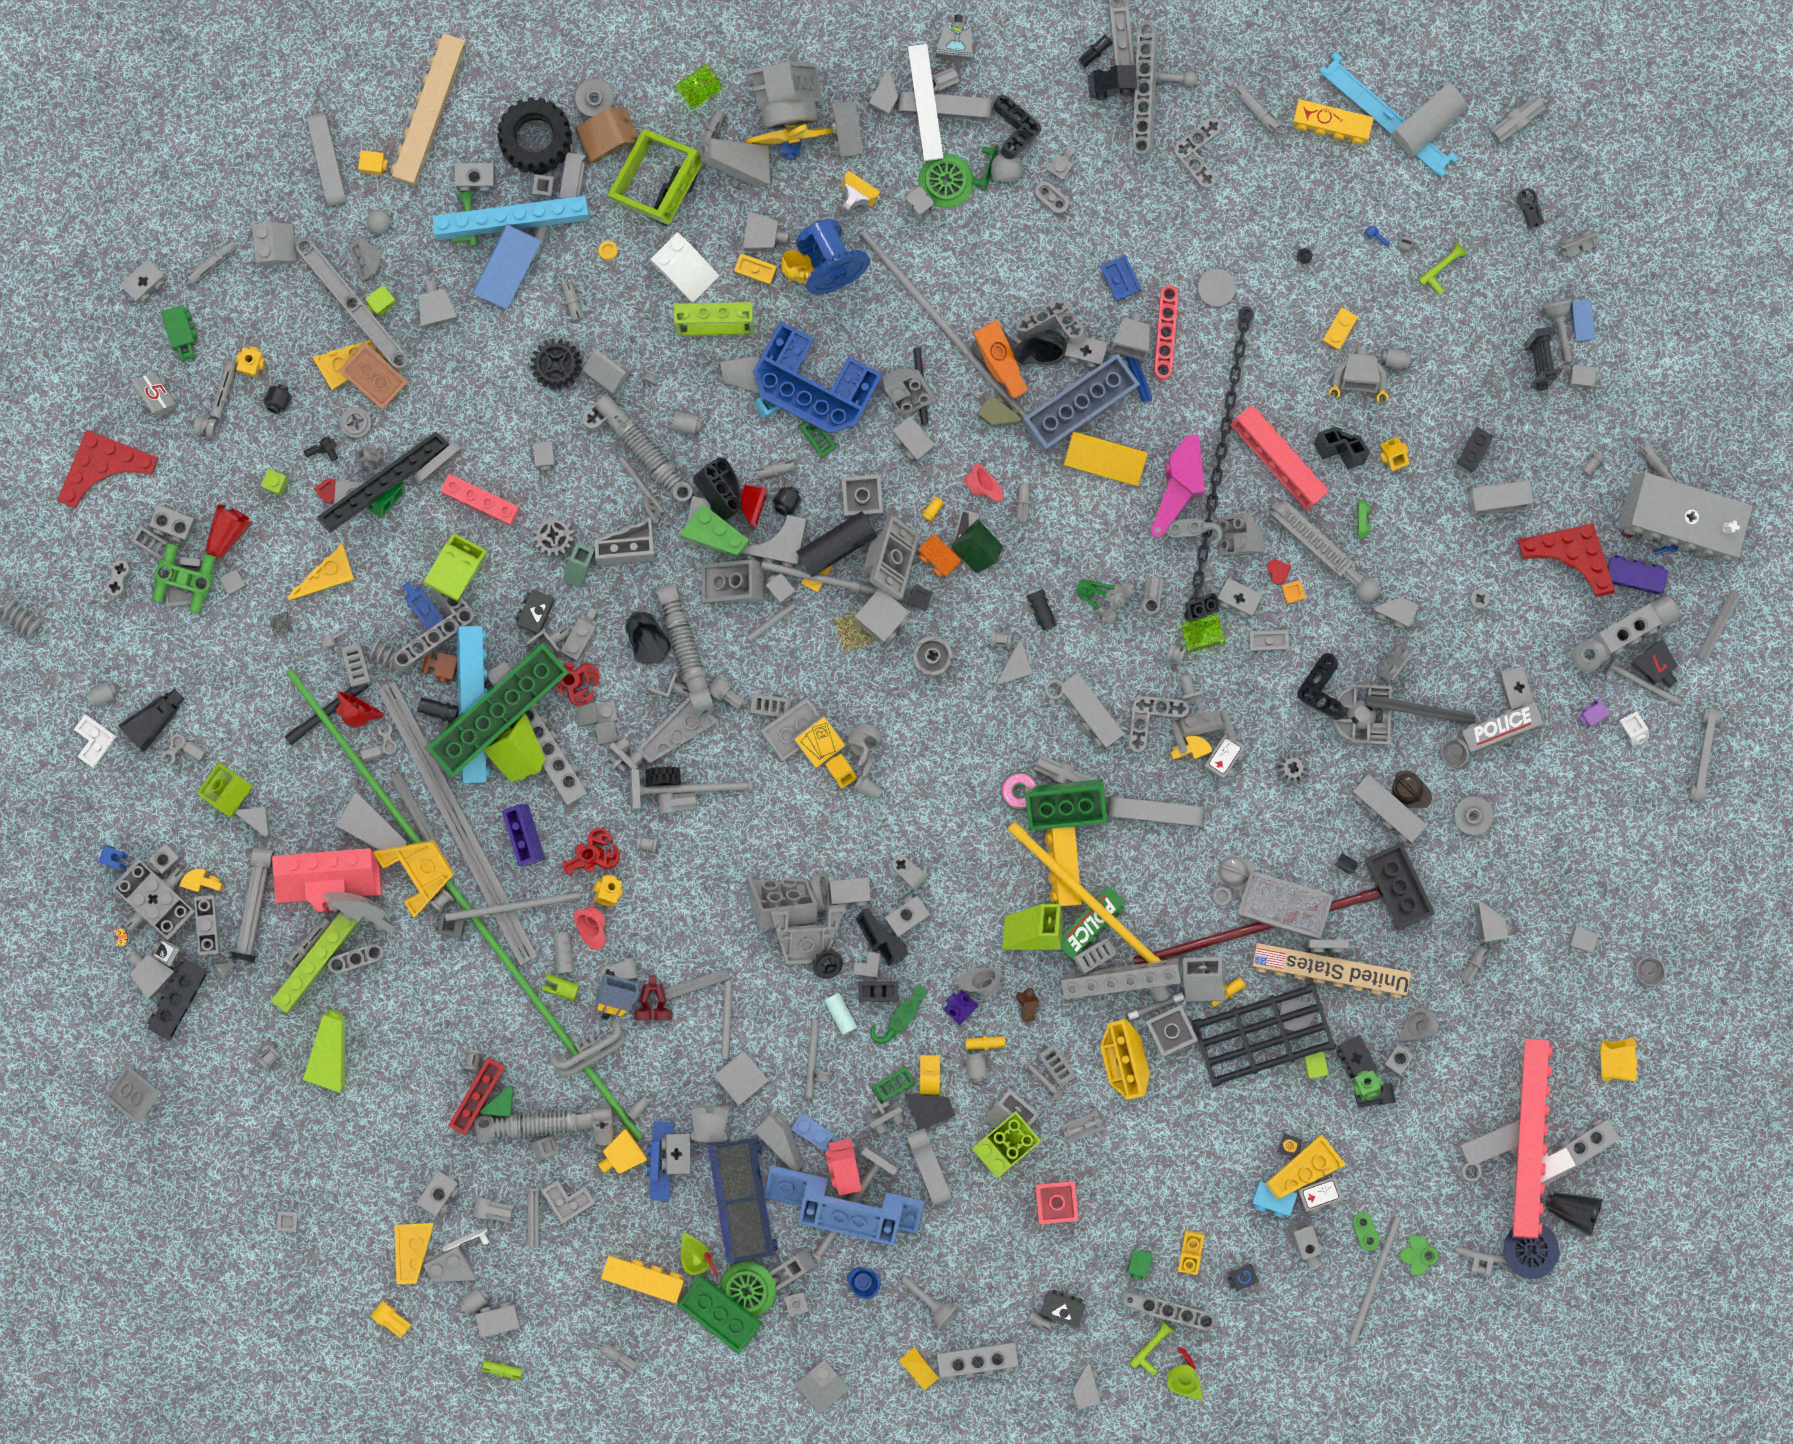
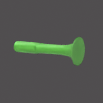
M474 191L455 195L461 198L465 212L472 211L471 197L475 193ZM477 235L452 239V244L469 241L470 246L479 245Z

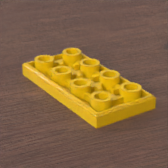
M1073 431L1064 465L1138 486L1148 453Z

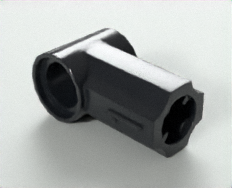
M1392 1083L1381 1086L1380 1094L1372 1100L1366 1099L1362 1101L1360 1095L1357 1096L1355 1094L1358 1108L1396 1102Z

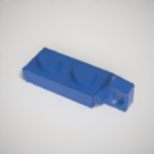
M409 582L402 585L408 593L405 596L407 603L428 630L444 620L422 589L419 587L414 589Z

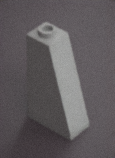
M709 139L700 143L701 162L755 187L770 184L769 146Z
M356 792L353 794L336 827L379 850L409 844Z

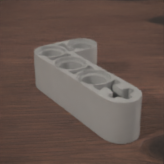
M925 1128L907 1134L906 1137L933 1205L937 1206L952 1200Z

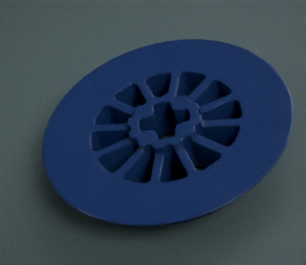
M1542 1224V1234L1538 1235V1238L1542 1241L1536 1244L1538 1238L1533 1241L1532 1239L1520 1238L1523 1242L1522 1244L1518 1242L1519 1238L1512 1237L1513 1228L1510 1230L1504 1242V1256L1509 1267L1519 1276L1528 1279L1541 1278L1550 1273L1559 1257V1245L1553 1232ZM1544 1243L1545 1249H1539V1246ZM1515 1245L1520 1246L1522 1249H1515ZM1527 1246H1528V1247H1532V1246L1534 1247V1249H1533L1534 1254H1529V1255H1528V1253H1527V1252H1528ZM1539 1251H1545V1256L1541 1255ZM1515 1252H1522V1254L1516 1257ZM1522 1257H1525L1524 1260H1523V1262H1522V1264H1521V1263L1519 1262V1259H1521ZM1537 1257L1543 1259L1542 1263H1540ZM1528 1259H1529V1267L1525 1266V1264H1526V1262L1528 1261ZM1533 1260L1537 1264L1536 1267L1533 1266Z

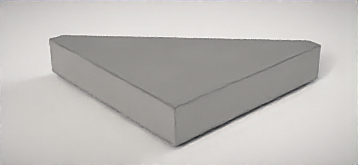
M162 572L164 578L169 576L168 573ZM173 585L167 586L165 592L166 608L190 605L193 593Z
M1022 640L1016 645L997 682L998 685L1032 675Z

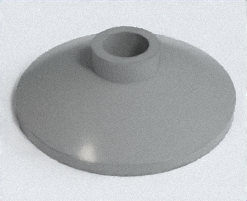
M590 79L578 87L575 94V102L583 114L593 117L601 111L612 107L613 92L604 81ZM594 96L598 97V101L596 103H593L591 101L592 97Z
M1475 796L1467 797L1456 806L1454 812L1455 823L1465 834L1480 835L1490 828L1493 822V810L1486 800ZM1470 813L1476 814L1475 820L1470 819Z

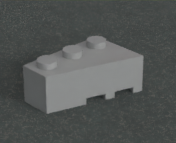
M651 517L636 525L628 526L629 528L594 540L597 566L655 561Z

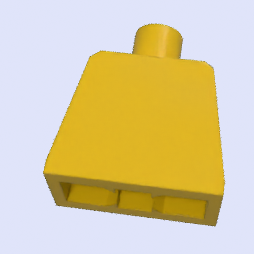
M625 1128L603 1150L607 1158L598 1165L604 1174L613 1167L620 1174L646 1161L647 1156L627 1128Z

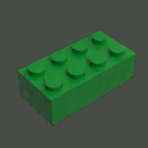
M1103 779L1025 788L1029 831L1107 823L1108 821Z

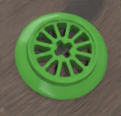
M943 154V159L926 161L920 170L918 184L927 193L926 196L933 200L934 206L953 208L965 202L970 196L974 186V176L965 160L953 154ZM941 165H946L945 172L940 167ZM948 165L953 166L950 172H948ZM938 168L941 174L935 172L934 169ZM957 168L959 172L952 175L954 169ZM933 174L938 178H930V175ZM962 175L963 179H956L955 177ZM949 176V180H951V182H948L947 185H944L943 180H941V178ZM930 181L938 182L932 186L930 185ZM954 182H962V186H959ZM940 186L937 192L933 190L934 188ZM951 186L957 188L958 191L955 193ZM945 188V195H940L941 190ZM947 188L950 189L952 195L947 196Z
M754 1262L734 1264L724 1273L720 1283V1289L733 1300H735L734 1297L741 1296L736 1301L738 1304L744 1298V1305L741 1306L755 1317L768 1311L776 1297V1285L772 1275L766 1268ZM751 1276L755 1277L753 1282L750 1281ZM757 1280H759V1282L761 1283L759 1285H754V1283ZM747 1286L750 1287L751 1291L748 1295L745 1294V1289H743ZM731 1290H735V1291H739V1292L732 1294V1291H731ZM748 1300H749L751 1306H747V1301H748Z

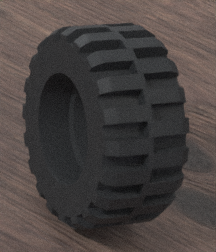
M533 97L528 98V101L525 102L521 99L517 101L518 104L516 106L511 105L508 107L507 114L503 113L502 121L498 124L499 132L497 134L499 146L505 159L509 161L511 166L519 168V171L523 173L528 171L530 174L536 172L545 174L548 169L552 168L554 170L558 168L557 164L559 162L562 164L565 161V155L570 152V144H572V132L569 121L561 108H557L555 103L551 101L546 102L544 98L534 100ZM532 120L546 122L553 132L551 143L545 149L538 152L525 151L517 142V132L520 127Z

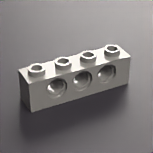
M1015 1342L937 1353L940 1378H944L945 1381L955 1380L957 1375H964V1378L975 1377L977 1372H983L984 1375L995 1374L997 1369H1003V1372L1015 1371V1367L1018 1366ZM996 1353L1003 1356V1361L1000 1364L992 1362V1356ZM980 1356L983 1358V1365L981 1367L973 1366L972 1360L974 1357ZM956 1359H961L964 1362V1367L961 1370H955L952 1366Z

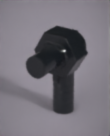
M330 437L320 440V445L304 450L306 457L316 453H327L331 461L338 459L334 451L337 445L334 439H330Z

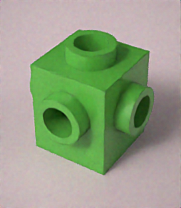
M1365 1070L1358 1073L1357 1077H1355L1353 1089L1357 1096L1360 1095L1362 1101L1366 1099L1372 1100L1378 1097L1383 1084L1379 1075L1375 1076L1373 1070L1370 1072Z

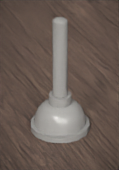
M1572 299L1541 305L1547 316L1554 318V322H1557L1565 363L1572 362L1564 322L1566 320L1565 315L1570 312Z
M907 1276L901 1279V1282L931 1308V1311L934 1313V1323L939 1331H942L959 1312L960 1307L958 1305L936 1303Z

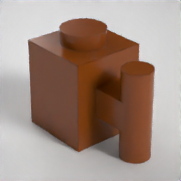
M434 652L425 657L421 673L429 674L431 667L435 668L433 675L438 677L437 681L447 684L449 680L454 681L457 671V657L440 652L437 660L433 659Z

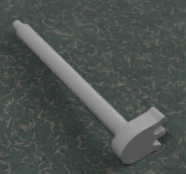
M1613 658L1606 669L1607 674L1612 676L1615 671L1668 701L1683 706L1684 703L1679 698L1618 666L1620 660Z

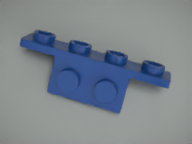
M653 1122L652 1145H648L647 1157H651V1165L647 1164L646 1176H650L651 1181L650 1200L669 1201L671 1174H663V1170L660 1169V1159L663 1158V1150H660V1139L663 1138V1134H673L672 1122Z

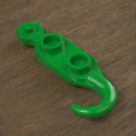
M922 986L916 987L913 990V997L901 1003L889 1021L885 1036L878 1037L875 1034L876 1025H873L870 1030L871 1038L878 1044H885L895 1035L902 1032L917 1013L918 1001L926 997V989Z

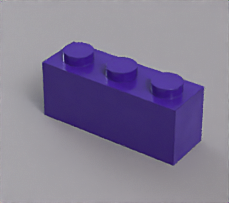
M1617 555L1614 558L1611 557L1607 564L1614 585L1658 595L1664 593L1668 570L1663 569L1664 566L1652 564V566L1644 565L1645 562L1640 560L1626 561L1625 557Z
M518 804L502 810L518 866H530L544 861V853L529 805Z

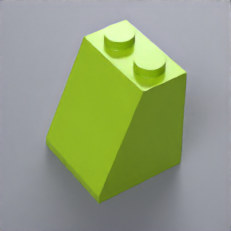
M525 713L483 750L511 783L517 780L522 781L531 774H538L546 760Z

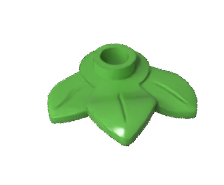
M1412 1235L1409 1236L1411 1247L1401 1251L1399 1258L1411 1265V1274L1420 1275L1426 1272L1428 1266L1437 1262L1439 1254L1434 1247L1428 1245L1425 1238ZM1426 1252H1431V1259L1425 1258Z

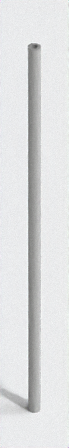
M866 231L860 235L861 238L1006 403L1021 414L1020 417L1023 420L1027 416L1026 412L1011 398L1004 387L993 377L989 370Z

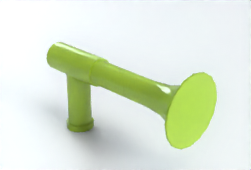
M1455 241L1454 250L1418 279L1423 286L1429 282L1438 295L1445 289L1441 287L1434 277L1460 256L1468 257L1466 251L1457 241Z
M1161 1319L1162 1326L1159 1332L1129 1362L1135 1369L1141 1365L1151 1376H1154L1158 1369H1155L1145 1358L1166 1335L1176 1333L1163 1319Z

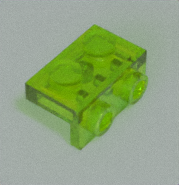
M707 64L675 85L691 109L696 108L723 89L717 76Z
M1208 615L1206 618L1193 622L1186 621L1181 624L1182 636L1188 653L1225 644L1219 615Z

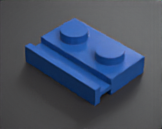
M1126 255L1100 266L1116 302L1142 290Z

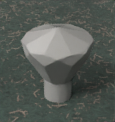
M232 960L227 963L213 964L215 975L221 980L226 979L230 969L235 967Z

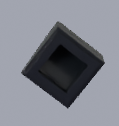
M1343 853L1335 863L1336 867L1350 875L1355 872L1358 862Z

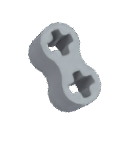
M123 560L113 563L111 569L112 577L106 584V591L115 598L125 595L126 580L132 574L131 566ZM124 567L126 571L120 574L118 568ZM118 585L120 587V590H112L113 586Z

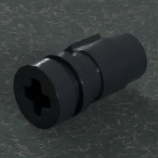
M1044 589L1026 596L1028 602H1031L1030 607L1034 609V617L1037 624L1041 626L1043 631L1057 626L1052 610L1047 603L1049 600L1045 598L1046 593Z
M421 697L417 712L430 717L440 718L443 722L447 720L448 723H451L458 717L459 709L458 705L453 704L451 706V703L448 702L444 704L440 701Z

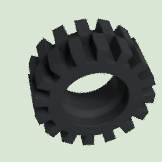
M662 766L645 770L646 786L681 785L679 767Z

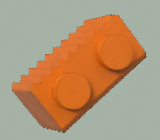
M932 534L918 549L920 554L918 558L924 564H931L934 567L932 571L939 578L943 576L946 579L962 562L935 534Z

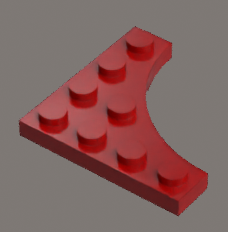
M86 430L57 501L76 509L85 493L98 481L122 472H136L152 476L159 458Z
M1594 523L1518 540L1523 560L1534 558L1560 560L1562 564L1578 570L1584 576L1595 598L1614 594L1615 589Z

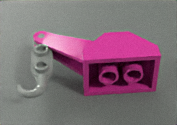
M1199 434L1187 435L1171 454L1166 465H1164L1165 476H1169V484L1150 533L1154 538H1160L1164 534H1168L1171 538L1198 536L1207 530H1215L1217 538L1210 542L1211 545H1215L1223 537L1222 528L1218 524L1195 518L1175 520L1190 498H1201L1205 492Z

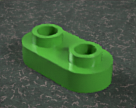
M1366 500L1357 501V538H1366V534H1370V523H1367V515H1370V504H1367Z
M1365 1212L1357 1213L1353 1217L1352 1224L1360 1246L1368 1251L1375 1250L1379 1245V1236L1373 1220ZM1362 1218L1366 1220V1225L1361 1226L1359 1223ZM1368 1237H1371L1373 1239V1243L1371 1245H1368L1366 1242V1239Z

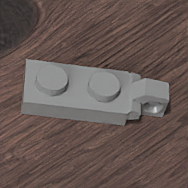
M590 608L586 616L581 615L563 645L561 653L576 661L579 660L596 629L597 622L594 619L598 614L597 610Z

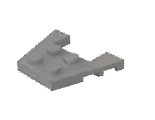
M844 905L827 906L826 924L790 927H788L789 910L787 908L770 909L771 918L786 964L813 963L812 960H815L816 954L822 953L823 950L829 951L834 941L833 937L836 929L840 926V919L845 914L846 907Z

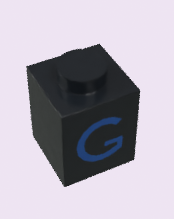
M1251 1263L1228 1272L1230 1275L1227 1278L1231 1289L1235 1288L1236 1291L1259 1282Z

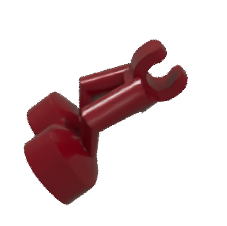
M650 975L649 984L643 985L639 1001L643 1008L634 1011V1020H672V1010L664 1008L666 997L663 985L657 984L656 975ZM651 991H655L659 1001L655 1009L650 1008L647 1002Z

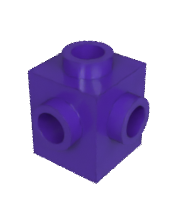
M961 990L957 995L953 993L946 1000L948 1004L943 1010L960 1026L979 1005Z

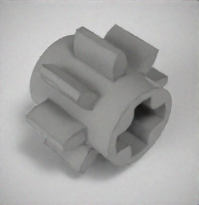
M368 445L363 446V448L357 451L356 460L361 463V468L373 469V467L379 464L380 454L376 451L377 447Z

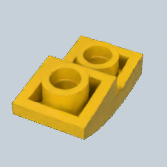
M1185 1230L1178 1272L1198 1274L1205 1233Z

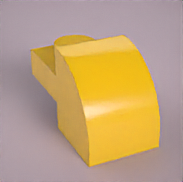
M1188 736L1184 739L1187 744V752L1180 753L1177 745L1172 748L1173 751L1170 752V756L1173 761L1191 754L1193 760H1196L1213 751L1209 743L1203 738Z
M195 869L183 877L180 886L201 893L203 886L222 892L224 884L220 883L221 879L210 875L207 879V870Z
M920 1055V1095H940V1055Z

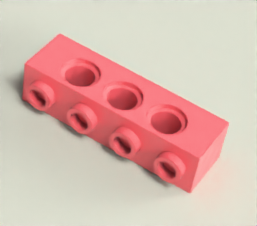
M448 474L440 490L443 495L510 527L513 526L520 512L518 506L451 474Z

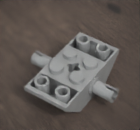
M138 858L111 886L135 909L134 914L123 925L130 932H133L143 920H147L159 933L169 940L195 913L194 909L174 888L186 874L176 867L165 880ZM152 896H155V897L158 896V897H157V901H158L157 904H156V903H151V902H152V899H151Z

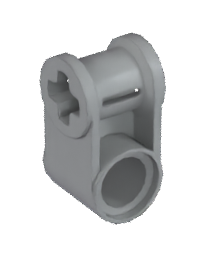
M898 856L892 862V869L915 891L928 877L925 872L904 856ZM898 860V861L901 862L902 860H904V861H905L904 866H905L906 868H905V869H902V868H901V869L898 870V869L896 868V867H897L896 861Z
M634 958L606 966L600 972V978H602L603 974H606V970L614 972V977L625 980L639 977Z

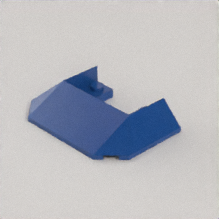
M780 321L753 370L761 398L829 434L856 426L883 374L848 357L831 390L797 373L814 342V338Z

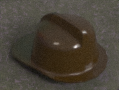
M1399 771L1396 773L1392 795L1407 808H1428L1431 804L1432 796L1431 791L1424 782L1410 771Z

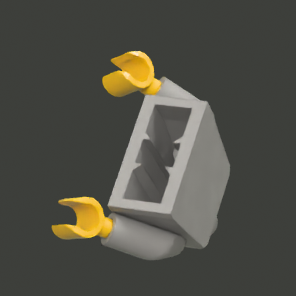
M1357 348L1356 354H1349L1348 360H1343L1335 369L1332 381L1333 388L1329 390V397L1331 391L1336 390L1338 392L1337 398H1339V386H1341L1342 390L1377 393L1379 390L1375 397L1377 403L1380 401L1379 396L1381 394L1384 395L1385 402L1388 401L1389 397L1385 393L1387 389V373L1381 364L1377 363L1375 356L1368 355L1367 348Z

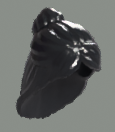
M1048 329L1043 333L1025 337L1014 349V358L1023 365L1031 363L1045 365L1058 363L1064 359L1067 344L1062 335Z
M634 611L627 619L625 631L632 645L634 657L640 663H660L669 652V639L664 635L651 613Z

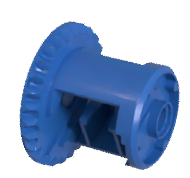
M824 219L811 224L798 235L795 242L800 253L807 254L815 268L811 272V276L808 277V281H806L808 292L814 295L831 293L852 283L867 270L870 264V258L864 251H847L840 238L842 228L837 220Z

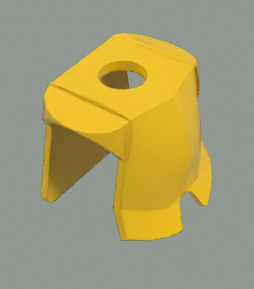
M1633 1037L1614 1042L1602 1040L1600 1044L1601 1077L1604 1081H1610L1611 1079L1637 1080L1636 1068L1638 1058L1635 1053L1637 1044Z

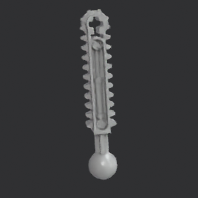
M1282 500L1280 503L1276 501L1271 506L1272 512L1270 516L1338 578L1343 575L1356 586V594L1360 600L1372 602L1380 595L1378 582L1372 578H1363L1351 567L1354 562L1289 503Z

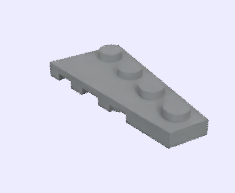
M689 696L636 750L651 764L719 721L710 713L697 716Z

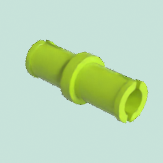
M484 1359L481 1372L499 1375V1378L507 1377L520 1381L523 1368L508 1366L504 1362L500 1364Z

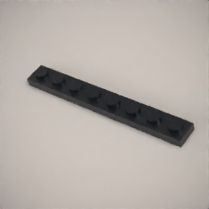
M434 432L317 516V521L329 533L333 532L429 463L448 447L449 443L437 432Z

